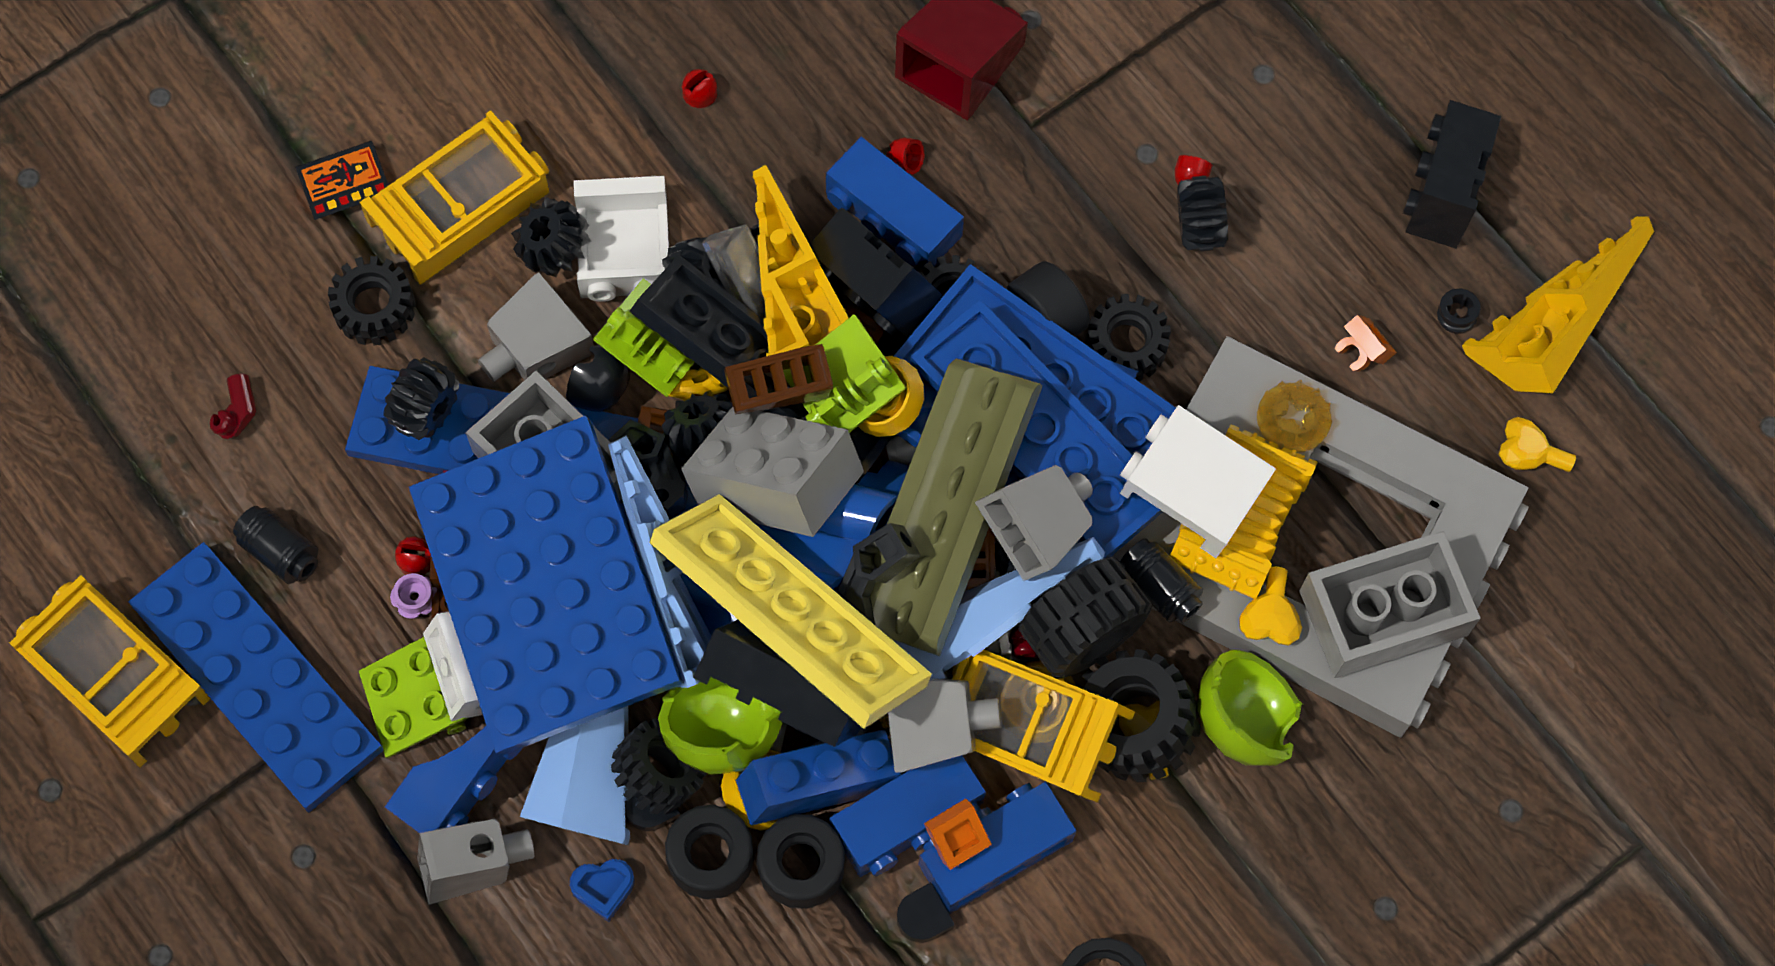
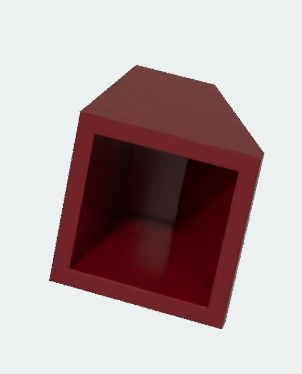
M930 0L896 34L895 78L968 121L1025 45L1028 22L1023 20L1021 15L1014 9L1001 7L991 0Z

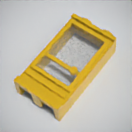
M491 110L486 113V117L372 198L368 196L360 201L367 223L371 228L377 225L381 229L386 243L395 255L399 253L403 255L410 264L414 278L419 285L530 207V202L536 203L550 193L546 178L549 169L543 159L535 151L528 153L520 144L522 138L512 123L508 120L501 122Z
M80 575L74 582H68L61 586L53 595L52 602L38 616H32L25 620L17 629L16 637L9 643L141 768L147 760L138 751L158 731L165 737L172 735L180 724L174 716L193 697L203 706L210 698L195 680L186 674Z
M982 650L974 657L969 656L953 666V680L968 681L971 701L998 698L1000 703L1002 728L975 730L976 749L974 751L1098 803L1101 793L1088 788L1099 761L1110 764L1115 757L1116 746L1108 743L1107 740L1117 715L1132 721L1135 711L987 650Z

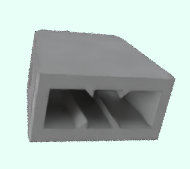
M538 272L489 319L487 327L491 340L496 347L480 357L478 363L493 382L513 368L516 369L524 380L535 371L546 379L590 357L593 353L589 351V348L594 345L590 332Z
M1054 465L978 499L975 504L1019 575L1025 581L1057 566L1091 527L1092 516L1083 502L1092 495L1093 489L1090 481L1083 474L1076 472L1067 477L1061 467Z
M930 678L925 689L888 712L895 773L973 752L976 749L975 730L1002 728L999 699L971 701L968 681Z
M497 819L427 831L419 835L417 859L428 905L502 884L507 880L509 864L534 858L533 844L528 829L502 835ZM475 854H484L487 857L481 858L477 857Z

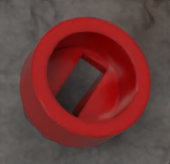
M694 69L687 73L682 82V95L685 102L694 108H705L716 100L717 83L711 73L705 69ZM699 81H701V82L693 89L692 92L689 90L692 86H694L696 83H698Z
M907 137L892 141L889 145L891 151H888L886 156L911 175L916 174L924 162L925 152L922 142L918 139Z
M1180 155L1175 166V180L1179 185L1180 181L1192 179L1195 176L1207 175V177H1210L1213 165L1199 157Z
M411 536L399 542L395 550V561L401 572L405 575L411 573L424 575L430 570L431 554L426 540L417 536ZM406 549L425 551V555L423 557L412 553H404Z

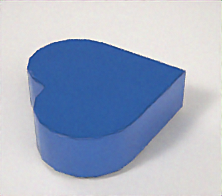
M611 859L604 862L600 867L594 864L579 866L570 877V888L573 896L580 903L610 922L631 893L635 877L631 867L626 862L620 859Z

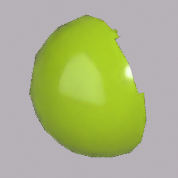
M1233 649L1220 654L1208 667L1200 684L1197 710L1203 731L1225 756L1243 765L1275 766L1290 759L1292 756L1294 745L1291 742L1283 745V741L1290 727L1299 719L1302 702L1299 701L1288 682L1268 662L1251 652Z
M711 677L707 685L699 682L689 688L674 687L670 689L662 698L663 704L658 721L666 746L680 761L708 774H725L745 770L752 760L762 758L770 750L778 737L783 723L778 720L781 711L755 698L752 699L750 705H747L735 699L739 690Z

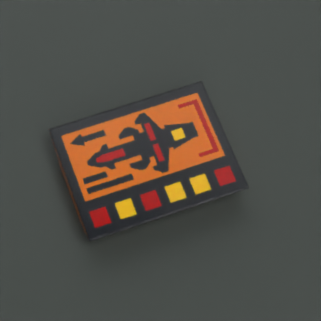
M372 141L295 167L314 220L360 205V201L366 197L372 198L389 186Z

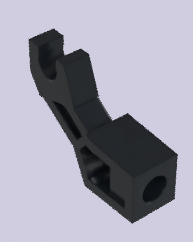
M630 419L608 440L612 443L627 436L660 502H663L662 506L669 519L672 520L686 508L688 499L686 482H683L667 445L666 436Z
M889 523L853 546V556L837 591L838 595L874 625L875 620L870 595L875 583L889 582L921 557L903 525ZM878 550H880L886 562L876 568L874 554H877Z

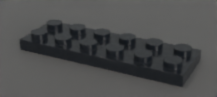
M680 255L646 289L629 311L644 322L647 327L657 332L679 349L686 357L692 359L713 375L727 388L725 367L766 357V353H768V340L764 330V320ZM763 373L768 394L775 392L771 373ZM752 375L745 376L744 380L749 398L757 397ZM786 380L787 387H788V388H791V386L789 385V383H788L787 380ZM802 403L760 410L806 421L805 416L809 414ZM859 427L849 433L864 470L855 484H858L893 436L877 437L865 433Z

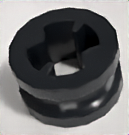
M1459 288L1446 292L1441 298L1437 311L1439 323L1451 333L1463 334L1470 331L1476 325L1477 318L1479 317L1480 301L1469 290ZM1459 303L1460 309L1464 306L1467 307L1468 310L1465 318H1457L1458 313H1455L1454 316L1449 313L1452 304Z

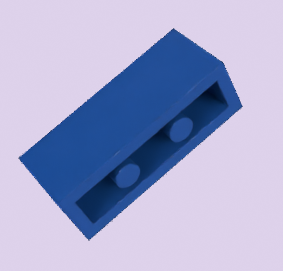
M862 137L826 172V194L829 201L838 210L842 207L846 211L851 212L878 239L884 238L893 245L898 256L911 266L917 264L923 269V266L929 261L935 266L937 257L944 256L962 237L964 216Z
M884 729L854 736L836 747L824 743L752 760L736 779V783L750 825L752 826L794 814H801L862 799L899 777L901 773H895L893 751Z
M961 755L905 772L830 817V826L839 834L845 854L859 877L861 878L870 871L873 876H878L898 863L899 860L896 856L912 846L915 851L923 849V845L931 839L924 823L965 798L974 806L975 811L978 812L981 810L979 806L983 804L986 792Z
M1046 781L1033 788L1031 783L1017 788L1006 797L1008 803L994 812L989 807L976 812L992 845L953 869L949 870L943 864L931 839L923 845L925 852L920 854L919 867L928 882H931L949 914L1073 842L1076 829Z

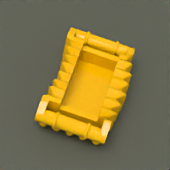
M1231 424L1225 436L1276 468V470L1217 558L1202 550L1200 547L1205 539L1183 524L1180 525V533L1170 556L1181 567L1190 570L1191 574L1197 573L1228 587L1231 592L1235 590L1250 598L1257 599L1272 565L1270 561L1276 550L1275 544L1279 538L1277 536L1292 504H1296L1301 492H1305L1318 462L1310 458L1307 461L1304 459L1305 456L1296 453L1295 449L1289 450L1285 447L1280 449L1276 443L1271 441L1266 443V439L1257 436L1256 432L1251 433L1246 430L1241 432L1239 427Z

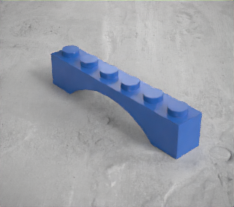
M485 726L461 747L436 760L413 766L385 805V808L419 833L468 824L469 818L467 815L478 800L485 799L491 793L497 783L498 778L496 774L506 760L516 757L522 748L503 756L496 754L487 726Z

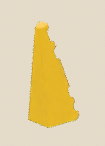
M764 165L753 171V179L756 183L757 202H755V210L759 219L760 235L757 237L761 292L765 300L766 318H763L764 330L768 340V353H766V356L815 345L849 318L767 165Z
M1636 216L1631 220L1632 228L1615 242L1611 238H1606L1598 244L1599 253L1585 264L1582 261L1576 260L1525 297L1527 305L1510 319L1504 315L1495 319L1492 322L1494 330L1480 341L1469 338L1462 345L1465 354L1514 391L1554 393L1654 233L1650 218Z

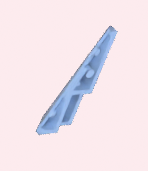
M627 436L608 444L632 538L683 684L677 687L689 688L700 682L694 679L693 676L709 644L711 635L680 577V574L683 572L649 543L654 529L670 521Z
M1092 537L1075 544L1057 566L1047 572L1023 581L1018 571L1014 570L965 591L940 656L895 640L893 641L931 672V678L945 679V671L969 656H976L1021 622L1032 607L1031 601L1049 591L1078 569L1103 559L1105 551L1095 538Z
M628 706L548 738L520 817L625 845L629 844L630 831L625 828V800L627 799L623 796L628 789L625 785L617 787L614 780L620 773H612L611 764L615 761L612 758L613 752L629 735Z

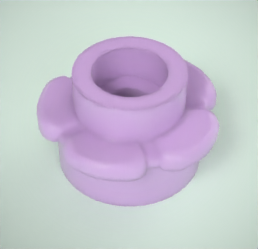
M415 573L407 574L395 583L390 595L391 603L394 607L398 608L401 616L408 619H416L420 614L427 615L432 611V599L437 592V588H432L429 577ZM412 593L419 594L417 600L410 599Z

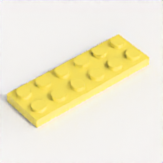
M720 494L654 529L649 542L653 547L861 727L866 728L927 687L932 676L931 672Z

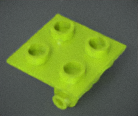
M643 278L621 306L617 307L609 317L607 323L594 337L593 341L664 396L668 397L694 364V361L686 357L674 345L629 312L637 299L651 285V283Z
M854 314L815 344H822L824 347L833 382L832 391L827 399L802 404L809 413L805 416L807 421L848 429L850 433L907 388L858 317ZM803 366L807 384L811 383L809 367ZM783 370L785 379L791 388L795 387L791 370Z
M424 637L359 670L386 758H390L445 729L448 734H456L466 729L464 721L468 718L450 720Z

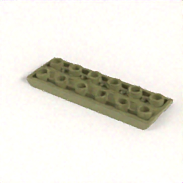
M957 358L948 365L887 523L903 525L921 557L889 582H876L870 595L875 626L890 639L937 656L941 655L989 529L987 521L975 502L1005 487L1043 386L1040 383L998 372ZM880 550L874 556L876 568L886 562Z

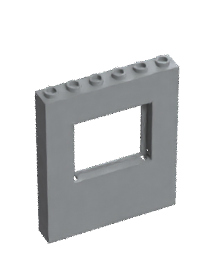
M1228 336L1225 338L1186 409L1224 435H1226L1231 424L1239 427L1241 432L1244 430L1251 433L1256 432L1257 436L1266 439V443L1270 441L1276 443L1280 449L1283 447L1289 450L1295 449L1296 453L1305 456V460L1308 461L1310 458L1429 518L1430 521L1421 537L1440 531L1445 532L1476 609L1480 606L1490 586L1489 583L1483 581L1489 566L1497 570L1510 546L1502 541L1508 528L1517 531L1529 506L1521 503L1529 487ZM1322 445L1330 449L1328 453L1320 449ZM1430 501L1437 502L1439 504L1438 508L1429 505ZM1163 512L1112 557L1120 561L1132 546L1144 538H1147L1151 543L1156 541L1170 556L1180 533L1181 523ZM1183 568L1194 579V582H1197L1198 586L1203 588V593L1199 598L1203 604L1186 622L1182 623L1179 619L1175 621L1231 650L1251 652L1268 662L1282 677L1399 738L1403 736L1410 725L1417 729L1419 728L1431 703L1423 700L1429 686L1432 685L1438 689L1451 663L1443 659L1449 646L1451 645L1458 649L1464 639L1462 637L1334 678L1305 605L1284 595L1294 605L1302 624L1299 639L1291 645L1277 644L1269 637L1260 640L1249 639L1239 629V617L1253 598L1235 590L1231 592L1228 587L1197 573L1191 574L1190 570ZM1262 585L1258 596L1265 594L1266 585Z

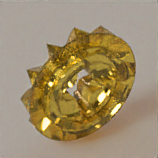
M1302 380L1296 383H1284L1281 381L1269 391L1266 390L1257 409L1258 427L1268 442L1271 441L1278 444V448L1295 449L1296 453L1305 452L1317 447L1328 435L1332 424L1331 403L1325 401L1319 388L1313 389L1304 385ZM1289 401L1297 411H1309V413L1303 416L1301 421L1302 428H1300L1299 424H1296L1294 419H1281V417L1287 414Z

